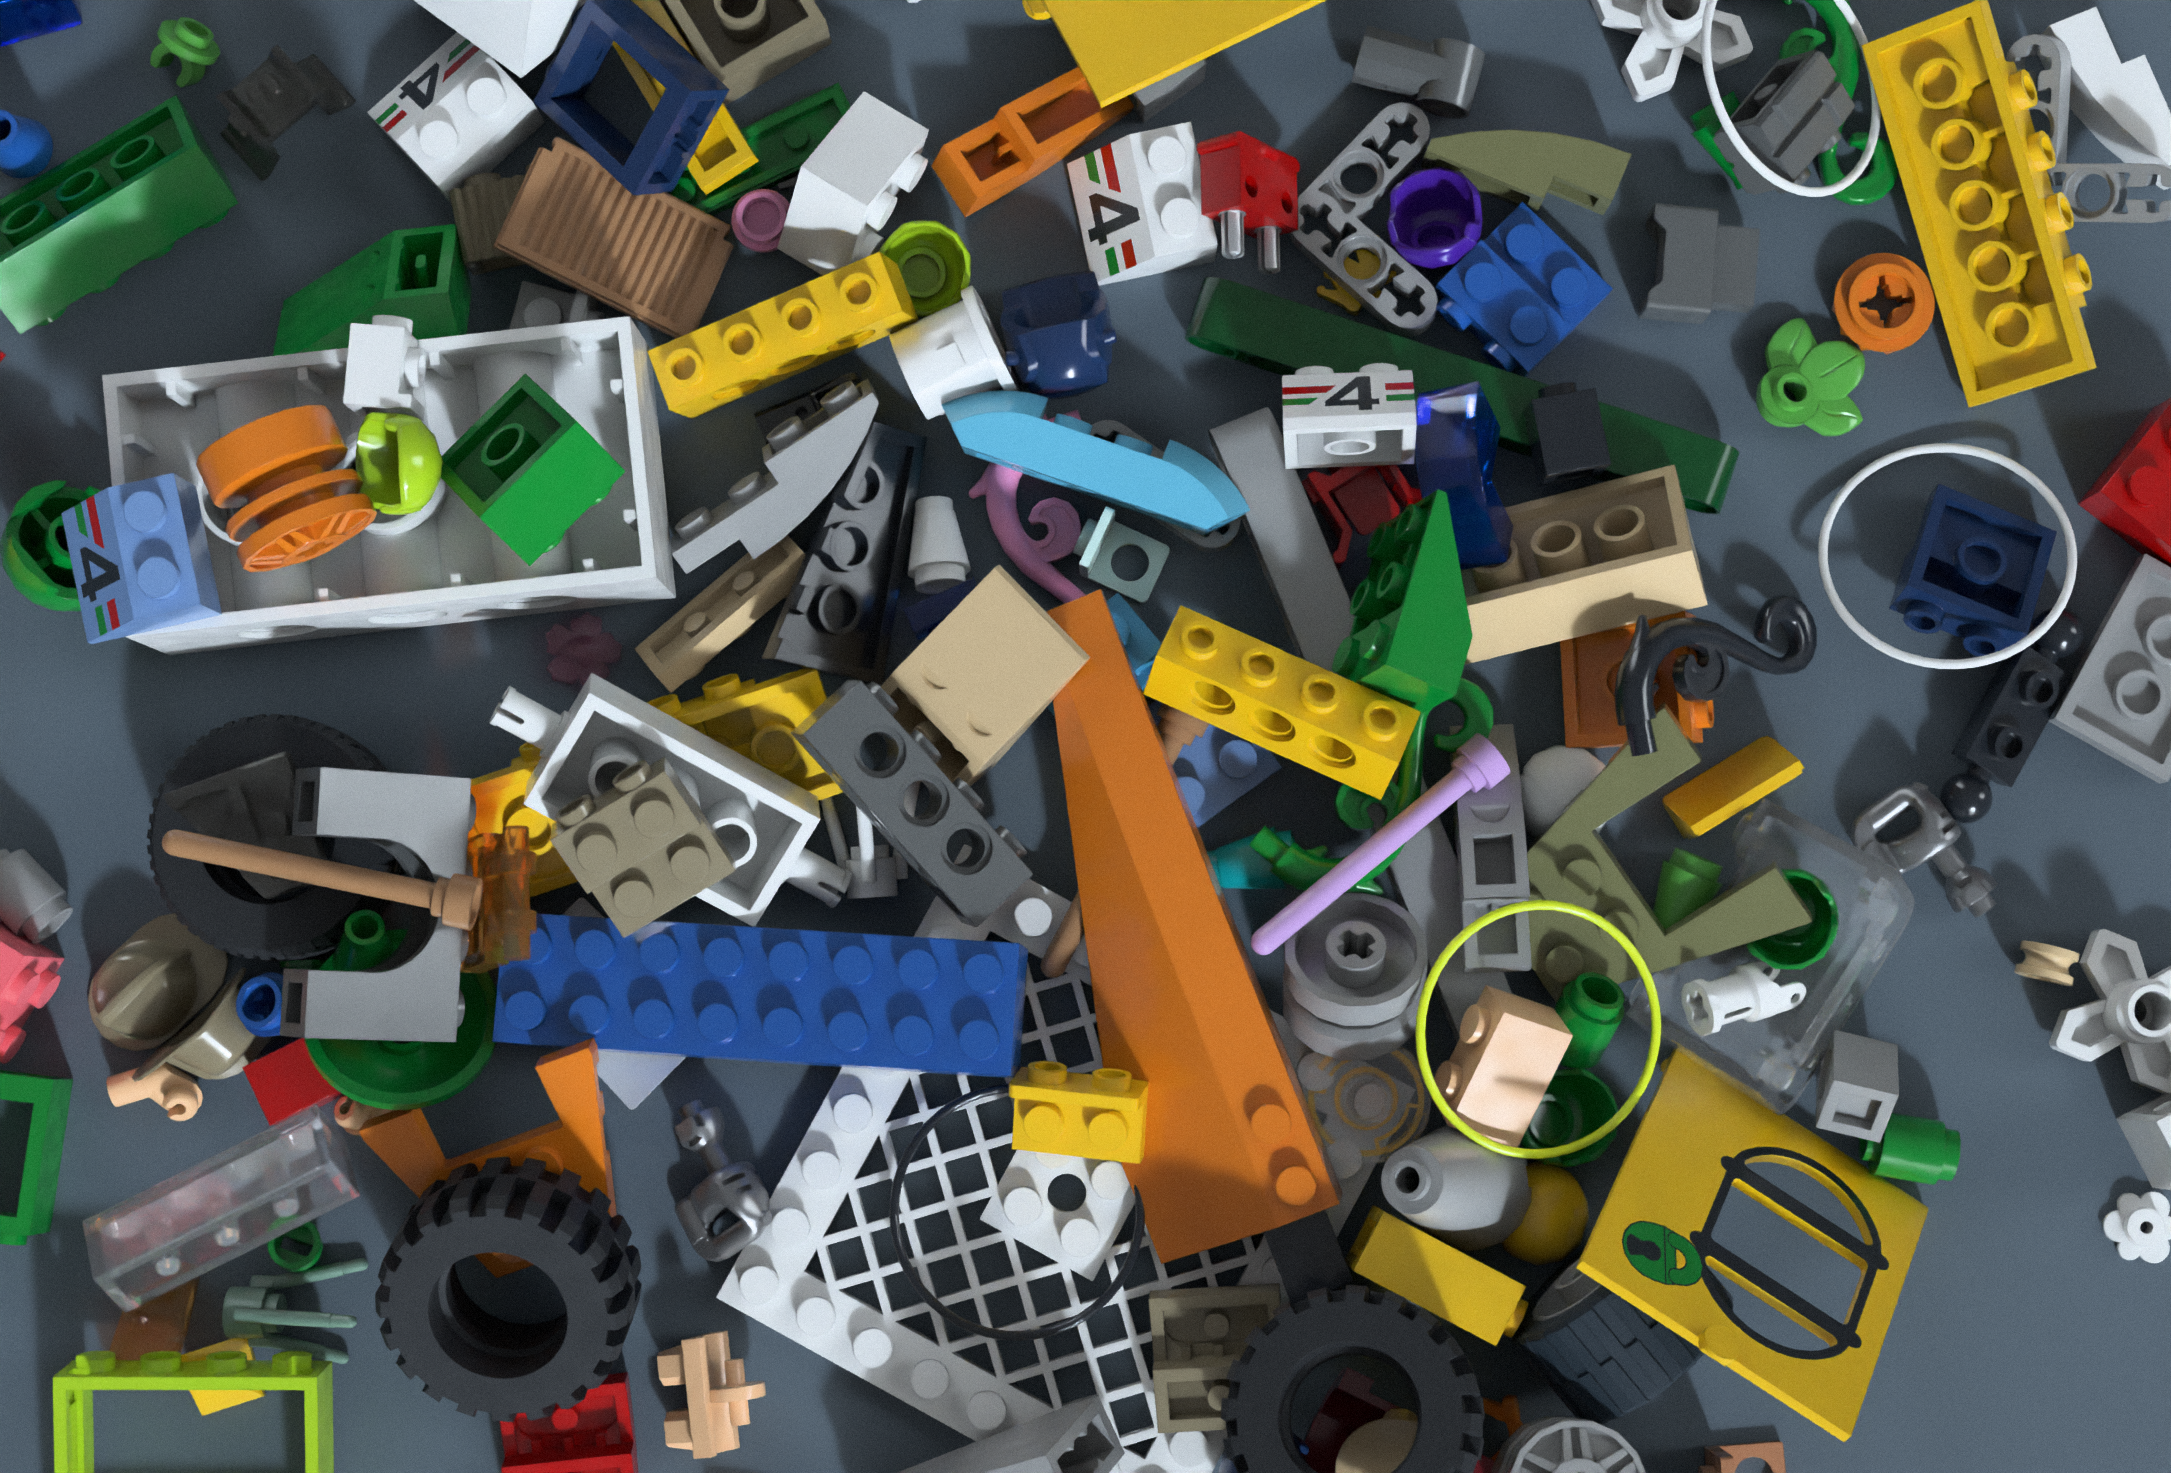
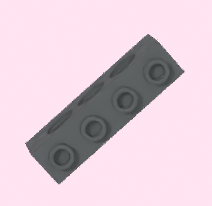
M847 680L799 724L791 734L960 922L978 927L1033 875L1031 870L1021 860L1027 854V851L1005 827L1000 825L994 830L979 813L985 806L981 798L962 779L957 778L954 782L948 779L936 765L942 758L939 751L918 730H914L910 735L893 717L899 710L898 706L877 683L872 681L865 686L861 680ZM876 732L886 742L887 755L879 767L869 769L861 760L860 746L869 734ZM921 781L928 788L930 802L927 809L921 815L912 817L904 807V793L912 783ZM964 829L971 837L972 850L965 861L960 864H954L947 854V842L954 832Z

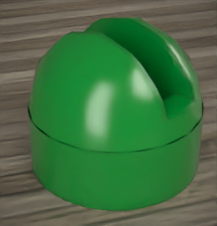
M291 1217L275 1225L269 1234L267 1246L271 1258L280 1268L290 1272H300L312 1267L318 1261L322 1253L323 1241L321 1234L310 1221L300 1217ZM284 1237L300 1245L312 1247L310 1254L306 1257L280 1248Z

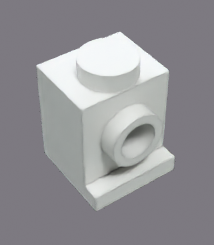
M375 315L372 317V325L351 323L343 403L357 415L366 416L372 412L402 413L424 420L425 407L413 397V389L422 388L424 384L426 355L424 348H418V340L412 335V320L392 315Z

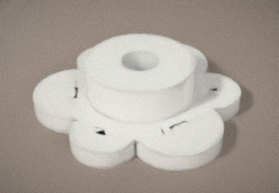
M2152 1191L2146 1192L2140 1197L2133 1193L2122 1194L2117 1200L2118 1210L2109 1212L2103 1219L2102 1229L2104 1234L2110 1240L2118 1242L2116 1250L2123 1259L2134 1260L2140 1256L2141 1259L2149 1263L2163 1261L2169 1254L2170 1245L2168 1240L2171 1239V1217L2168 1216L2170 1205L2167 1198L2161 1193ZM2145 1221L2147 1229L2145 1232H2142L2140 1226Z

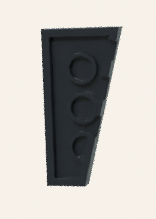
M871 422L869 430L852 462L833 488L762 659L799 668L817 669L820 673L849 680H861L865 684L873 681L878 685H882L927 437L881 423Z

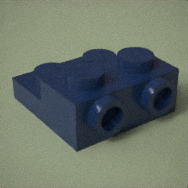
M1938 484L1929 495L1914 546L1904 558L1889 609L1903 614L1904 623L1914 631L1931 634L1942 630L1964 639V648L1975 656H1984L2003 650L2017 643L2028 634L2057 531Z

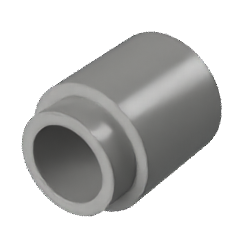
M7 849L0 850V919L16 936L26 935L32 943L37 944L56 932L70 917L73 908L65 901L67 892L25 849H19L12 853Z

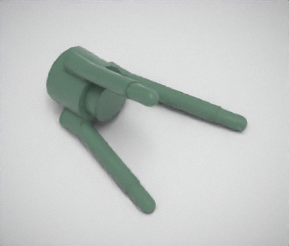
M358 1258L344 1262L340 1261L308 1268L300 1272H288L279 1275H252L250 1286H231L225 1295L222 1312V1325L226 1337L248 1339L249 1347L274 1348L283 1351H305L311 1353L312 1358L323 1359L339 1364L347 1363L349 1354L345 1351L275 1333H282L285 1325L353 1328L357 1324L355 1316L324 1312L287 1310L285 1295L275 1294V1292L282 1288L363 1271L368 1267V1260Z

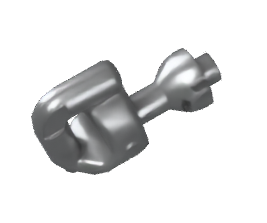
M1913 782L1912 785L1897 787L1863 810L1854 819L1850 840L1857 854L1881 885L1892 883L1902 874L1932 859L1946 878V898L1954 912H1960L1967 907L1976 918L1996 905L1989 892L1998 883L1985 869L1967 864L1953 845L1961 834L1960 827L1941 801L1928 791V786L1919 782ZM1910 809L1917 811L1919 821L1910 830L1890 840L1881 841L1876 836L1879 830Z
M695 1100L677 1111L682 1122L674 1127L675 1130L673 1132L683 1147L700 1155L710 1176L691 1190V1195L680 1200L674 1206V1210L697 1254L705 1260L720 1262L730 1258L758 1239L766 1226L771 1223L772 1214L769 1211L768 1193L760 1176L755 1175L757 1170L754 1165L748 1161L732 1163L722 1144L724 1119L719 1108L711 1107L705 1109L700 1100ZM731 1210L740 1220L716 1236L712 1228L714 1221Z

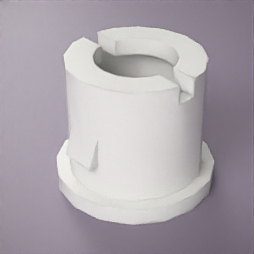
M973 286L961 290L962 301L909 324L889 335L904 377L921 411L928 420L945 414L941 404L962 396L996 391L1001 388L1004 391H1019V384L1012 366H1007L1005 359L1006 351L980 296Z

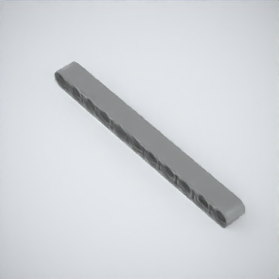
M1265 407L1208 430L1209 439L1221 471L1237 487L1250 508L1249 512L1240 517L1297 656L1333 672L1332 663L1341 642L1349 636L1355 616L1350 614V599L1296 469L1285 468L1284 439L1272 412L1268 407ZM1400 760V762H1399V764H1398V766H1397V768H1396V770H1395V772H1394V774H1393V776H1392V778H1391V780H1392L1396 785H1397V780H1398V775H1399L1401 760ZM1423 776L1421 795H1423L1428 790L1426 783L1423 779ZM1371 804L1367 808L1368 816L1374 822L1372 829H1369L1371 836L1378 832L1384 823L1385 810L1379 804ZM1439 815L1406 842L1401 853L1386 869L1399 905L1414 916L1426 935L1428 975L1441 952L1461 932L1458 861ZM1462 944L1449 958L1434 986L1456 1043L1460 1039L1462 1018L1471 1005L1477 1004L1485 985L1512 994L1503 972L1464 973Z

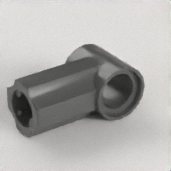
M1367 25L1352 82L1415 99V104L1429 113L1446 118L1463 119L1467 118L1470 114L1486 56L1480 48L1460 40L1438 38L1430 43Z

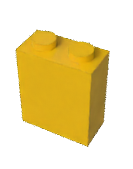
M1374 1205L1371 1207L1345 1258L1347 1266L1354 1272L1405 1297L1407 1300L1494 1346L1498 1344L1502 1334L1510 1338L1514 1335L1528 1307V1302L1521 1299L1526 1288L1525 1285Z

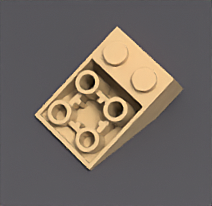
M999 564L894 670L881 688L898 706L899 710L893 717L910 735L914 730H918L939 751L942 758L936 765L948 779L954 782L957 778H960L971 786L997 764L1091 657Z

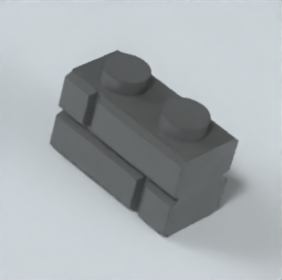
M1816 49L1778 60L1729 117L1744 143L1765 166L1780 177L1798 185H1802L1811 175V171L1807 166L1814 157L1829 150L1841 139V133L1838 128L1855 107L1842 83L1834 81L1836 73L1824 53L1816 51ZM1723 126L1720 127L1715 133L1716 136L1713 140L1725 160L1735 165L1732 171L1746 193L1756 195L1776 190L1779 194L1788 192L1760 175L1742 157L1731 142Z

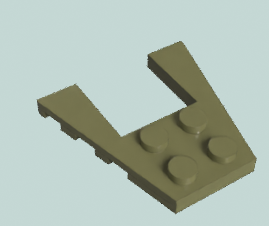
M1665 702L1655 710L1657 717L1651 719L1658 751L1632 757L1627 740L1609 759L1608 764L1583 791L1581 790L1570 801L1562 814L1527 848L1530 888L1528 901L1553 900L1571 903L1602 916L1616 926L1631 941L1642 956L1651 974L1800 927L1812 921L1811 912L1777 863L1773 862L1665 929L1596 831V828L1702 761L1701 753ZM1555 910L1528 911L1531 968L1556 1003L1565 986L1569 982L1576 980L1582 973H1599L1612 979L1617 984L1641 977L1633 960L1620 943L1596 924L1582 917Z

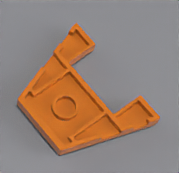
M594 1038L544 1055L539 1058L535 1066L560 1120L451 1159L445 1158L421 1108L390 1111L366 1120L359 1130L363 1141L419 1199L423 1191L436 1180L447 1181L453 1169L465 1164H476L478 1171H481L487 1158L507 1156L511 1159V1166H522L527 1157L546 1161L545 1170L561 1175L563 1169L566 1168L581 1176L578 1185L589 1193L594 1188H598L612 1201L607 1212L611 1217L617 1215L610 1151L606 1150L603 1116L605 1114L603 1091H599L597 1064L599 1062L598 1046ZM505 1253L475 1254L477 1259L496 1278L534 1265L523 1258Z

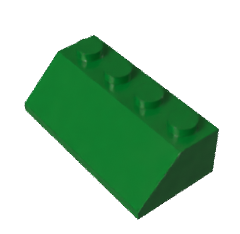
M174 95L0 200V309L20 334L35 325L45 326L54 322L65 312L68 305L88 293L96 294L107 290L118 281L123 272L143 260L152 261L162 257L171 250L175 241L196 228L203 229L217 224L227 215L231 207L238 204L228 177L177 95Z

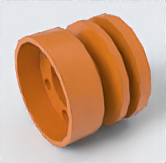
M305 405L285 409L259 418L218 439L198 456L196 466L214 505L221 509L241 508L228 520L225 530L230 539L242 542L236 554L243 569L249 572L270 571L323 555L360 533L374 521L377 515L371 498L365 493L357 494L363 485L360 474L354 469L332 470L345 458L348 448L331 411L324 405Z

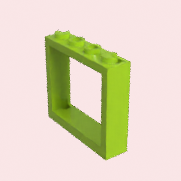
M89 1351L76 1355V1360H72L53 1376L54 1473H94L93 1390H304L305 1473H334L332 1361L312 1360V1354L309 1352L287 1351L273 1355L272 1360H247V1354L244 1352L221 1351L207 1355L206 1360L181 1362V1353L176 1351L149 1352L141 1355L140 1360H116L114 1352Z

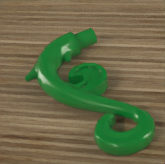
M1781 0L1786 5L1792 3V0ZM1804 0L1818 12L1826 24L1832 42L1831 57L1827 60L1836 73L1834 81L1842 83L1852 100L1860 74L1861 49L1858 40L1845 16L1833 0ZM1845 0L1852 9L1850 2ZM1803 28L1792 32L1779 49V60L1814 50L1815 47L1825 41V34L1812 28ZM1845 121L1838 128L1840 133L1842 132ZM1853 133L1847 141L1848 147H1856L1864 152L1869 133ZM1878 136L1874 153L1869 161V172L1865 176L1857 178L1844 190L1832 194V196L1849 205H1868L1882 199L1893 188L1898 175V168L1891 145ZM1838 142L1829 150L1818 155L1820 178L1824 186L1832 185L1846 177L1838 167L1835 157Z
M1461 678L1456 696L1446 701L1457 705L1464 716L1463 726L1456 734L1444 736L1437 733L1432 738L1434 746L1438 750L1448 753H1456V750L1476 733L1488 738L1493 727L1494 709L1487 694L1477 684ZM1432 708L1420 714L1401 758L1397 785L1390 780L1381 800L1346 784H1342L1338 788L1333 804L1337 819L1347 828L1357 831L1372 829L1374 822L1367 812V808L1371 804H1379L1385 810V819L1382 826L1384 827L1421 796L1424 734L1427 716ZM1266 826L1249 843L1252 849L1273 865L1269 870L1272 874L1296 889L1306 891L1347 857L1324 858V855L1328 852V848L1324 845L1310 850L1302 849L1295 842L1289 846ZM1406 842L1345 893H1365L1376 896L1383 894V888L1373 879L1389 867L1401 853Z

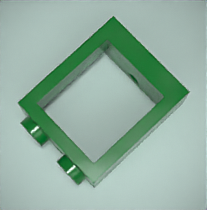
M0 1070V1099L34 1103L17 1214L0 1212V1244L26 1245L28 1236L51 1231L73 1084L72 1078Z

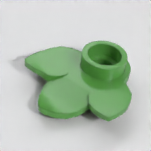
M1803 318L1792 319L1783 324L1770 337L1765 347L1768 372L1760 379L1757 386L1756 404L1759 413L1772 425L1778 427H1797L1805 424L1823 436H1840L1851 431L1863 421L1860 410L1854 401L1847 396L1859 384L1864 375L1865 357L1863 352L1845 341H1826L1818 345L1811 329ZM1783 387L1789 389L1794 394L1797 402L1791 401L1786 397Z

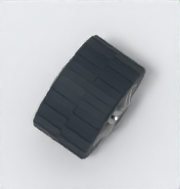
M1582 1249L1565 1262L1529 1298L1526 1313L1512 1336V1341L1576 1418L1605 1424L1608 1421L1627 1415V1413L1636 1408H1640L1653 1397L1666 1390L1679 1377L1690 1370L1705 1353L1578 1270L1576 1266L1584 1251ZM1707 1266L1718 1293L1733 1311V1297Z

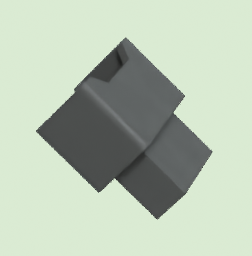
M1655 203L1647 214L1645 229L1657 244L1654 285L1648 292L1647 298L1639 304V318L1702 324L1710 315L1711 310L1748 313L1754 306L1760 229L1718 225L1719 209Z

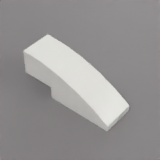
M2097 7L2049 25L2042 34L2057 37L2065 43L2070 52L2071 81L2069 107L2106 148L2124 163L2171 165V112L2146 56L2142 55L2121 64ZM2039 45L2037 55L2045 70H2050L2052 64L2051 57L2042 56ZM2158 175L2156 186L2163 190L2171 188L2162 186L2161 175Z

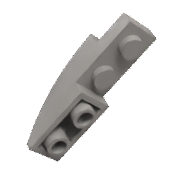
M868 378L856 386L852 381H847L837 386L821 399L820 404L823 408L805 420L801 421L798 416H794L775 427L766 437L769 443L762 447L764 463L770 471L763 477L759 472L749 474L730 488L728 491L730 499L710 512L705 506L700 507L686 515L676 524L675 530L677 533L671 537V552L686 574L738 540L742 542L755 560L781 541L809 516L832 490L852 462L869 430L879 401L875 389Z
M1513 724L1493 725L1487 738L1507 762L1510 774L1492 789L1487 790L1483 787L1476 793L1469 790L1452 804L1455 853H1457L1461 931L1476 919L1493 910L1509 904L1528 901L1530 897L1523 800ZM1449 726V736L1458 733L1462 726ZM1450 753L1451 771L1453 770L1451 762L1458 757L1457 753ZM1528 911L1499 918L1479 929L1462 943L1464 973L1530 971L1532 963Z

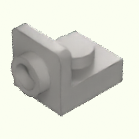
M522 281L509 330L604 319V313L597 311L599 304L596 299L578 290L576 294Z

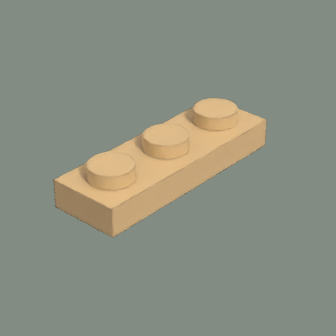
M788 535L755 560L748 552L635 648V651L659 681L672 693L685 681L697 676L703 670L706 663L733 640L745 635L759 618L783 598L788 597L805 553Z

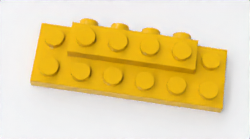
M1988 0L1973 1L1861 45L1968 407L1982 405L2097 368L2079 309L2087 306L2083 292L2092 288L2090 269L2085 258L2080 253L2072 255L2065 231L2074 226L2073 212L2067 197L2062 192L2054 194L2047 169L2054 167L2056 164L2054 148L2050 138L2044 131L2035 132L2028 109L2036 106L2038 101L2034 82L2025 69L2017 71L2015 62L2005 60Z
M803 668L756 684L754 678L740 682L738 674H728L705 683L702 686L703 696L680 703L676 694H669L647 702L671 717L818 796V801L843 793L840 787L791 734L799 724L828 699L817 669ZM528 742L519 747L521 756L512 759L510 767L471 779V794L476 801V818L472 829L468 832L467 846L478 874L482 878L483 887L492 910L578 882L550 841L552 824L556 821L524 805L527 781L541 759V756H539L541 749Z

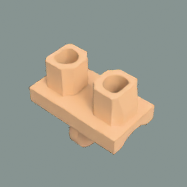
M728 1331L709 1332L681 1340L682 1345L659 1352L657 1355L658 1373L663 1386L686 1384L688 1408L666 1412L664 1420L666 1445L672 1448L693 1450L694 1459L712 1458L717 1456V1453L740 1448L738 1426L750 1424L748 1400L765 1396L766 1389L764 1381L746 1382L743 1358L731 1359Z

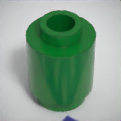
M1586 972L1580 974L1576 980L1569 982L1565 986L1554 1009L1573 1037L1559 1063L1560 1065L1568 1068L1586 1069L1594 1067L1600 1062L1624 1017V993L1612 979L1599 973Z
M1892 1113L1880 1143L1859 1138L1858 1154L1860 1160L1868 1161V1169L1871 1175L1934 1185L1938 1179L1951 1181L1954 1178L1960 1159L1961 1138L1958 1130L1946 1128L1943 1121Z

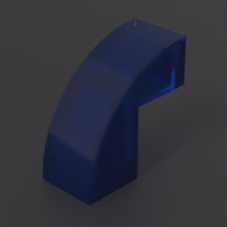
M1476 381L1418 393L1415 450L1422 499L1437 489L1447 493L1461 570L1507 562L1513 524L1491 481L1501 427L1479 382Z

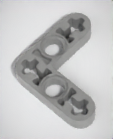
M2032 34L2023 36L2016 41L2007 52L2006 61L2015 62L2017 71L2025 69L2026 57L2036 56L2039 45L2041 55L2051 57L2052 64L2050 70L2040 71L2038 76V91H2051V101L2038 99L2037 105L2028 109L2029 112L2034 109L2042 111L2050 121L2048 137L2054 148L2056 164L2054 167L2047 169L2051 186H2062L2061 192L2070 203L2074 222L2156 223L2170 221L2171 200L2162 201L2158 212L2156 211L2154 200H2126L2128 194L2127 187L2156 185L2158 175H2161L2162 186L2171 187V165L2066 163L2071 81L2070 52L2065 43L2055 36ZM2026 70L2030 74L2036 88V73L2032 70ZM2062 172H2065V173H2066V177H2065L2064 182H2063V178H2062V176H2061V173H2062ZM2125 173H2129V174H2130V177H2129L2127 183H2126V179H2125V176H2124ZM2091 174H2098L2105 178L2110 187L2109 200L2098 211L2087 209L2079 199L2080 184ZM2125 202L2128 209V213H2124L2122 211Z
M1399 102L1391 104L1380 111L1298 197V231L1289 233L1291 242L1320 270L1324 271L1328 277H1331L1388 330L1398 336L1412 337L1425 332L1435 320L1437 310L1435 288L1421 273L1361 222L1422 159L1429 145L1430 125L1428 117L1415 105ZM1408 124L1414 126L1412 138L1414 143L1410 145L1404 140L1397 142L1388 152V163L1393 166L1391 169H1388L1379 154L1390 142L1391 130L1389 127L1394 125L1396 128L1403 129ZM1373 145L1376 152L1367 147ZM1359 164L1371 168L1377 177L1374 187L1362 194H1355L1346 190L1341 184V176L1350 166ZM1323 212L1328 215L1327 229L1335 238L1341 241L1333 257L1326 255L1332 251L1331 240L1321 231L1314 230L1309 235L1304 233L1305 219L1303 216L1307 213L1314 218L1321 216ZM1345 231H1349L1351 235L1342 240ZM1360 249L1373 252L1380 260V268L1377 273L1371 278L1364 280L1353 278L1344 268V261L1347 256L1353 251ZM1394 270L1398 274L1393 278V288L1401 296L1407 299L1411 298L1415 293L1421 296L1420 311L1422 314L1418 317L1412 312H1407L1402 317L1396 315L1397 299L1386 288L1382 290L1379 298H1375L1372 295L1383 288L1391 271Z

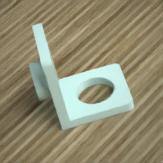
M1106 506L1099 522L1090 518L1087 520L1073 553L1082 557L1079 562L1080 576L1139 603H1145L1168 558L1170 549L1166 544L1116 522L1115 510ZM1126 545L1141 548L1148 557L1149 566L1147 572L1143 577L1135 581L1120 579L1115 575L1111 567L1114 553Z

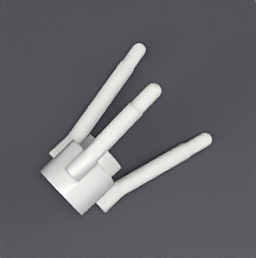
M920 781L912 783L904 793V807L912 817L915 814ZM832 796L820 800L836 864L852 872V878L846 890L847 899L897 896V879L908 878V868L905 859L895 848L893 856L889 857V845H874L872 823L857 806L859 846L850 847V859Z

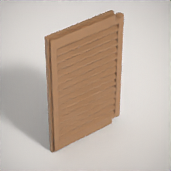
M555 137L552 141L551 151L544 147H539L492 248L674 339L697 330L734 247L732 243L724 240V237L730 232V224L667 192L632 195L588 152L560 137Z

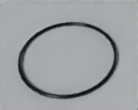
M1009 1083L983 1087L949 1102L932 1115L913 1136L900 1159L892 1183L889 1207L890 1230L895 1252L907 1279L922 1299L938 1314L956 1326L984 1337L1009 1341L1036 1340L1057 1335L1085 1322L1099 1312L1114 1297L1127 1279L1137 1259L1143 1238L1145 1212L1139 1190L1134 1185L1135 1227L1125 1262L1108 1289L1092 1305L1066 1321L1036 1330L1005 1331L973 1323L960 1317L939 1302L916 1275L903 1245L899 1221V1201L904 1176L920 1143L942 1119L958 1108L975 1100L996 1094L1008 1093Z

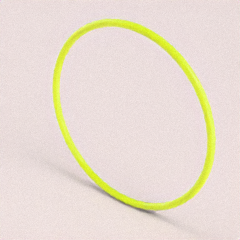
M1553 900L1523 901L1498 908L1476 919L1456 935L1441 952L1431 968L1419 999L1416 1015L1415 1037L1419 1067L1427 1089L1440 1111L1455 1128L1475 1143L1506 1156L1524 1159L1553 1158L1576 1152L1597 1142L1614 1130L1636 1106L1652 1077L1661 1038V1012L1653 978L1645 961L1631 941L1612 923L1586 908ZM1531 910H1555L1582 917L1608 932L1620 943L1636 965L1645 985L1651 1011V1039L1648 1057L1641 1077L1625 1104L1608 1122L1591 1134L1566 1145L1545 1149H1523L1495 1142L1479 1134L1462 1121L1449 1107L1435 1083L1429 1066L1425 1038L1426 1016L1433 988L1442 969L1458 947L1487 924L1510 914Z

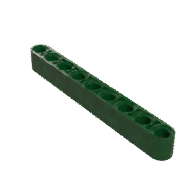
M1218 277L1204 278L1184 337L1187 342L1200 349L1281 376L1295 375L1296 370L1308 366L1329 367L1333 369L1334 373L1359 372L1361 367L1369 364L1387 363L1397 366L1398 371L1412 370L1416 420L1533 458L1523 412L1531 400L1539 398L1537 391L1550 385ZM1598 401L1611 464L1601 475L1591 476V478L1607 482L1675 465L1685 508L1705 514L1717 515L1721 513L1739 457V451L1736 448L1721 441Z

